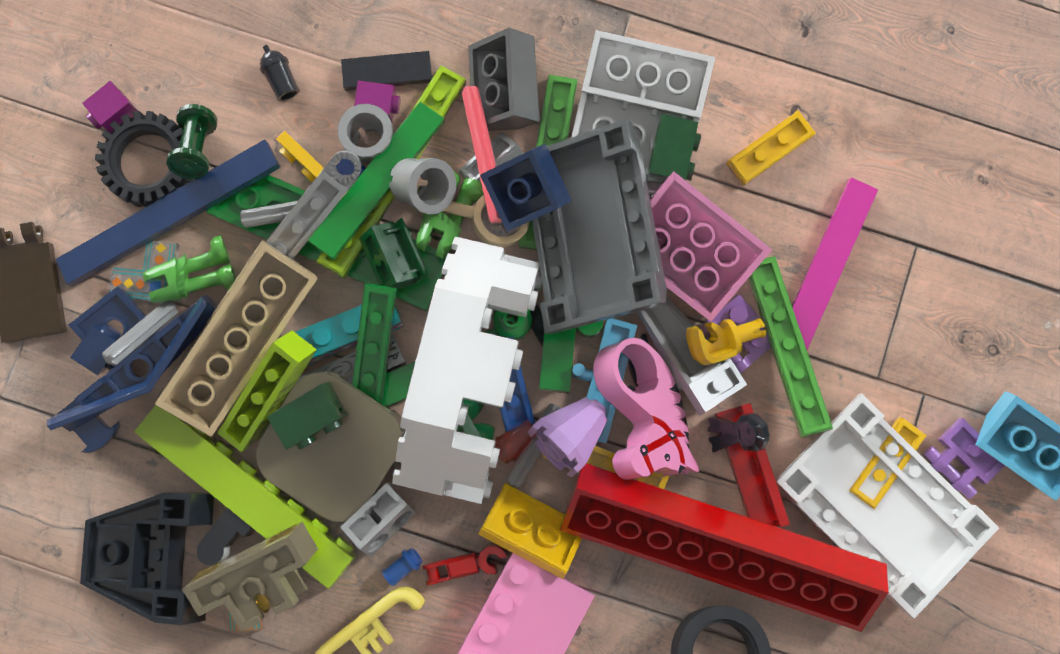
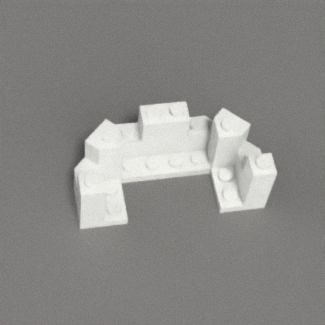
M455 237L451 248L456 250L455 255L448 253L441 273L445 275V278L443 280L438 279L434 288L403 409L400 428L406 429L404 436L398 440L395 460L402 463L401 471L395 469L392 484L482 504L483 498L489 499L494 481L488 479L490 474L488 471L489 467L496 468L500 449L494 448L496 442L494 440L457 432L458 425L464 426L469 406L463 405L464 399L498 408H503L505 401L511 403L515 383L509 381L512 369L519 370L523 351L518 350L517 340L483 333L481 330L482 327L488 329L492 310L526 318L528 310L534 311L538 292L534 291V289H541L542 279L539 272V262L505 255L504 248Z

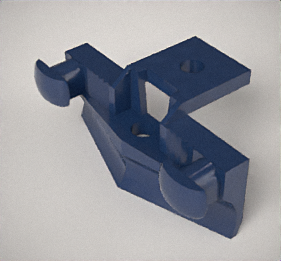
M118 285L68 324V326L83 340L92 326L99 324L103 327L104 324H108L111 320H117L122 323L124 328L122 335L119 336L120 338L145 318L146 314L124 289ZM208 294L202 296L195 304L174 318L161 330H158L148 341L117 366L109 364L107 367L109 372L74 398L75 400L60 412L48 419L47 427L53 430L62 426L69 432L73 430L87 445L81 451L83 453H92L106 446L118 433L120 422L118 421L110 428L99 415L120 403L151 392L161 375L199 335L217 308L215 302ZM135 359H142L147 362L149 370L146 375L138 376L133 373L131 365Z

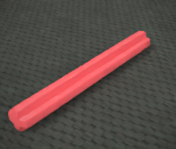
M466 86L462 92L480 175L496 167L479 89L477 86ZM481 179L489 221L493 224L502 223Z

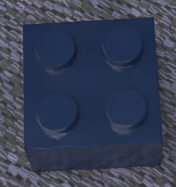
M546 144L533 148L480 174L507 232L572 201Z

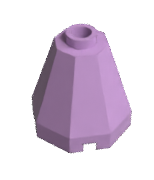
M585 397L540 418L530 428L528 433L530 437L536 434L538 440L534 444L557 469L561 471L564 467L570 469L567 475L573 477L586 465L607 423L606 409L598 400H590Z

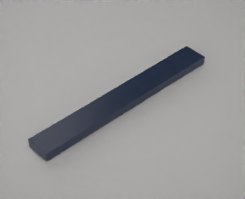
M265 139L208 171L204 177L192 180L56 258L66 284L72 287L281 168L269 143Z

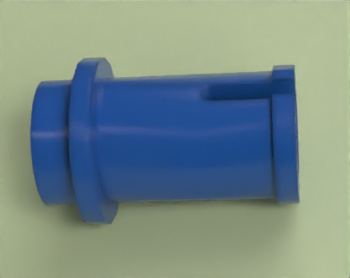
M414 548L404 549L402 556L382 570L384 578L391 586H396L412 570L415 569L417 571L420 569L419 565L423 560Z

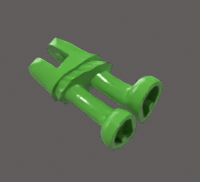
M454 172L455 177H456V190H457V188H458V186H459V184H460V178H459V175H458L456 172ZM466 178L461 185L456 203L470 206L476 203L484 195L481 182L472 178ZM442 211L437 214L423 213L422 223L416 238V248L424 252L431 241L433 232L442 235V239L439 241L435 257L444 259L451 251L454 238L459 237V234L462 232L460 225L464 217L450 214L448 218Z
M221 235L213 237L210 243V250L202 255L187 259L185 253L179 259L175 256L170 261L142 273L145 283L167 280V287L149 293L152 303L181 301L182 298H187L189 293L215 286H223L229 290L236 280L234 269L231 264H228L231 263ZM228 264L214 272L188 278L190 273L213 266Z

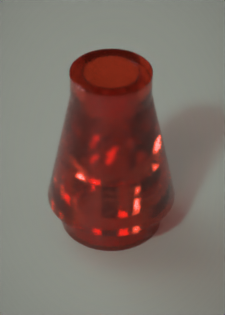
M526 420L519 426L495 438L494 448L500 449L499 459L504 463L516 462L533 438L536 437V433L532 437L528 433L533 426L530 421Z

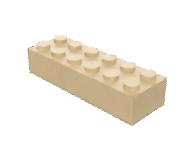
M262 240L157 395L155 405L212 437L256 371L271 344L277 340L318 279L317 276Z

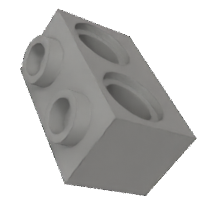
M386 483L340 528L362 552L371 557L416 512L396 490Z

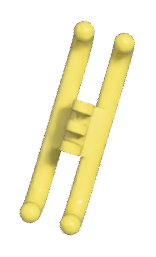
M408 586L398 587L390 591L319 647L315 654H332L350 639L361 654H372L367 647L369 644L377 653H380L384 648L377 639L379 636L387 645H390L394 640L378 617L399 602L407 603L412 610L418 611L425 603L424 597L416 589Z

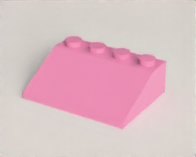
M673 171L650 197L666 287L712 322L772 249Z
M511 553L457 654H565L595 595L567 579H561L522 557Z

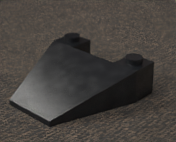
M164 492L85 520L80 584L154 623L186 625L206 621V613L198 616L183 592L182 576L186 526L212 525L214 496L210 493Z

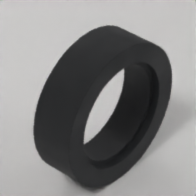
M730 606L705 607L689 614L678 626L671 644V654H693L694 643L700 632L711 624L724 623L740 633L746 643L748 654H771L768 638L761 625L748 613Z

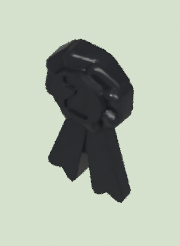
M746 413L741 415L736 422L718 416L708 418L710 426L707 431L723 433L722 435L709 437L708 440L712 444V452H717L737 443L741 445L744 451L757 452L763 450L769 442L768 425L758 414Z

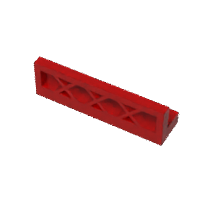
M751 403L715 413L714 415L736 422L741 415L754 412ZM739 443L725 448L747 517L772 526L783 527L790 525L766 449L764 448L757 452L744 451Z

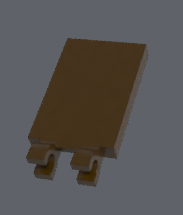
M34 222L20 224L21 234L25 242L13 244V233L11 231L5 232L4 228H0L1 343L8 344L67 332L54 247L49 242L43 243L42 226H35Z

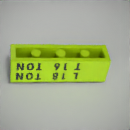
M293 330L274 341L222 424L218 434L241 453L259 440L270 424L267 416L280 409L317 349Z

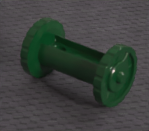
M186 104L180 107L176 115V122L183 130L180 147L170 151L167 156L166 165L173 174L181 178L199 179L204 177L209 170V161L202 153L205 136L212 134L216 130L218 119L211 109L203 105Z

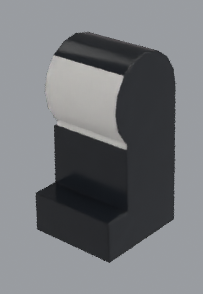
M227 508L200 541L196 552L198 559L205 565H214L226 560L230 554L231 546L240 535L243 537L250 536L255 529Z

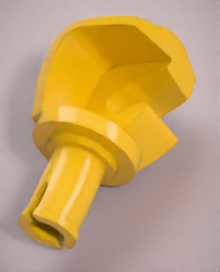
M760 318L737 326L731 319L721 321L720 326L713 322L704 323L705 328L710 332L709 340L704 338L703 331L697 326L686 328V339L690 354L701 365H711L734 357L741 353L742 343L766 336V330L760 331V328L765 327Z

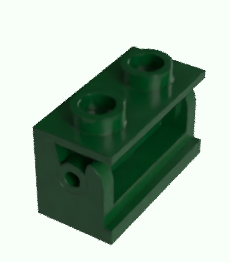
M662 114L646 177L647 182L663 184L673 171L685 181H691L695 168V163L690 162L692 151H698L701 134L696 133L699 122Z
M400 218L396 223L388 222L373 225L359 238L379 285L394 287L398 290L414 285L427 274L424 261L416 250L412 241V234L406 227L403 218Z
M330 382L320 384L267 416L286 450L294 446L301 450L315 442L316 439L313 435L321 430L328 434L343 425L340 419L347 416L348 412L340 413L344 409Z

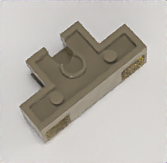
M303 522L294 524V526L286 530L284 529V531L222 562H218V564L215 563L212 567L205 568L202 572L197 573L182 590L198 616L225 604L239 629L243 631L260 623L265 617L263 614L268 613L270 608L274 607L272 610L277 615L297 604L299 601L297 595L308 590L297 569L306 565L318 548Z

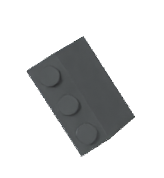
M509 27L469 45L470 87L477 86L479 89L488 131L516 130L538 123L539 107L534 36Z

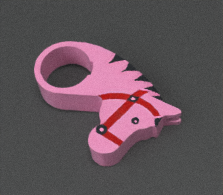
M628 338L602 348L597 354L593 366L596 386L602 396L633 423V430L627 439V448L617 451L613 457V467L617 475L622 479L630 480L649 476L654 472L662 473L664 477L679 473L686 475L689 474V471L693 473L699 472V467L689 450V432L682 398L675 379L662 357L648 343L638 338ZM620 353L625 354L635 367L638 386H636L634 392L621 379L618 369Z

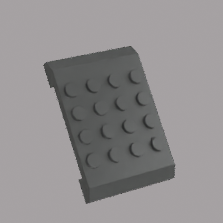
M623 119L547 146L572 201L532 220L545 302L540 303L544 332L551 335L665 304L667 287L639 139L632 123L628 119Z

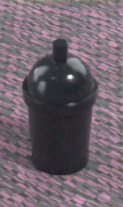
M268 45L263 46L265 53L260 59V71L265 75L277 100L285 101L296 96L300 90L289 67L288 58L279 51L270 50Z

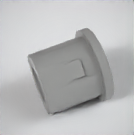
M359 104L348 109L341 117L338 125V138L344 149L355 153L360 162L367 165L377 155L387 149L393 137L392 122L387 113L378 106L371 104ZM360 128L365 132H378L382 136L380 141L372 147H358V141L361 136L358 132Z
M407 158L398 162L391 171L393 179L389 183L393 196L398 201L412 205L417 211L425 214H437L446 209L453 201L456 192V177L453 169L445 161L437 158ZM419 177L422 180H428L427 186L420 185L417 189Z

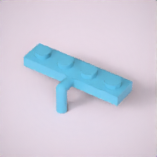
M613 318L607 319L599 351L608 345L628 338H634L637 325ZM620 353L618 369L623 381L629 358L625 354ZM580 363L575 364L572 368V376L576 379L590 382L586 398L598 400L606 409L605 415L608 420L597 442L607 444L616 408L598 390L593 370L586 369Z

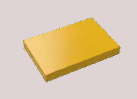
M507 483L504 484L478 534L561 579H564L582 540L580 537L560 531L564 517L563 513Z

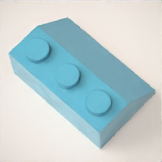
M1005 391L986 415L975 445L1057 501L1060 497V426L1018 396Z

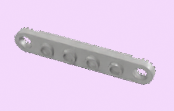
M346 150L337 152L267 239L266 243L293 260L358 178L361 172V162L358 156ZM343 158L351 160L354 165L353 173L350 175L340 174L336 168L339 160Z

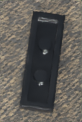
M429 51L341 59L343 88L345 91L357 90L358 81L402 86L430 83L432 80Z

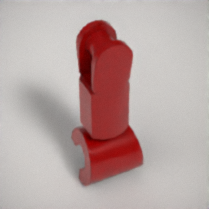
M492 542L482 549L479 556L473 552L424 564L422 568L423 570L426 569L428 576L426 585H434L480 573V568L487 574L496 575L498 572L497 565L491 563L488 556L495 554L499 558H506L509 553L507 549ZM446 565L448 575L440 577L438 566Z

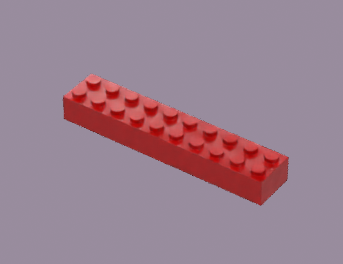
M587 463L579 471L560 531L859 632L863 631L889 593L886 563L635 479H622L617 473Z

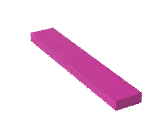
M852 177L846 183L792 304L807 350L879 190Z

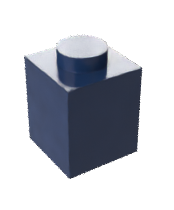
M99 324L92 326L70 358L96 375H99L108 367L102 356L103 351L117 341L121 333L108 324H104L103 327Z

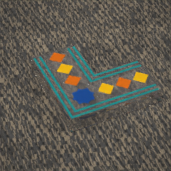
M152 241L146 244L142 269L112 267L109 292L120 285L132 300L151 302L149 293L167 287L168 283L166 279L145 283L142 273L170 261L175 256L178 259L180 245L178 243Z

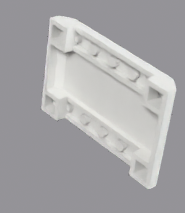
M858 394L831 422L833 429L820 433L776 479V483L780 491L836 547L886 563L889 590L886 597L905 614L915 619L992 537L999 527L977 505H971L883 419L884 415L863 394ZM890 435L894 440L886 446V451L883 453L879 448L887 436ZM896 444L901 445L904 450L900 457L893 456L899 452V447ZM908 452L911 455V459L901 471L897 466ZM874 455L880 460L858 490L873 500L893 472L897 475V479L875 510L849 491ZM877 469L884 470L886 473L885 480L881 482L876 481L873 478V472Z

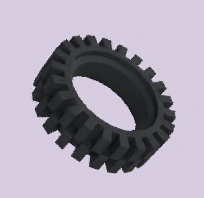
M140 111L133 112V118L127 114L121 116L123 123L120 125L114 120L110 124L114 128L111 133L104 130L102 136L106 141L105 143L98 141L96 148L101 151V154H95V161L100 164L96 169L98 174L103 176L101 181L113 194L134 206L141 207L143 205L147 207L184 186L186 182H191L193 179L181 178L170 170L165 177L151 185H136L125 178L122 172L121 158L130 142L140 136L152 134L167 139L172 150L180 147L183 130L172 119L169 120L163 114L159 113L157 116L153 111H146V115H143Z

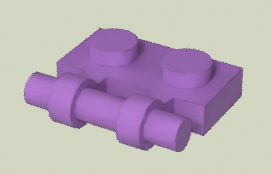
M958 418L937 439L946 449L940 454L933 446H930L923 454L931 461L930 465L937 472L941 471L951 481L950 485L955 490L961 491L967 499H970L977 493V490L970 484L974 478L981 484H987L1005 465L975 445L979 433L964 418ZM954 458L966 468L961 474L950 464Z

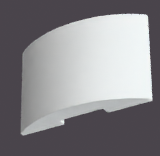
M596 30L572 137L623 119H628L632 123L639 139L645 176L647 177L656 132L662 114L699 122L715 57ZM647 182L649 197H651L662 184L656 182Z

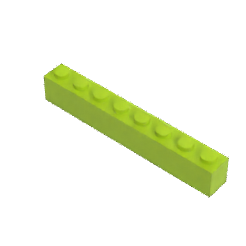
M157 405L134 431L266 539L303 522L318 550L302 568L326 588L330 589L357 557L352 552L354 547L342 537L334 538L328 533L330 528L327 524L317 517L313 520L303 513L306 508L293 498H290L289 501L280 494V488L267 479L263 481L255 474L258 470L251 463L244 459L240 462L231 454L234 450L223 441L219 440L216 443L206 433Z

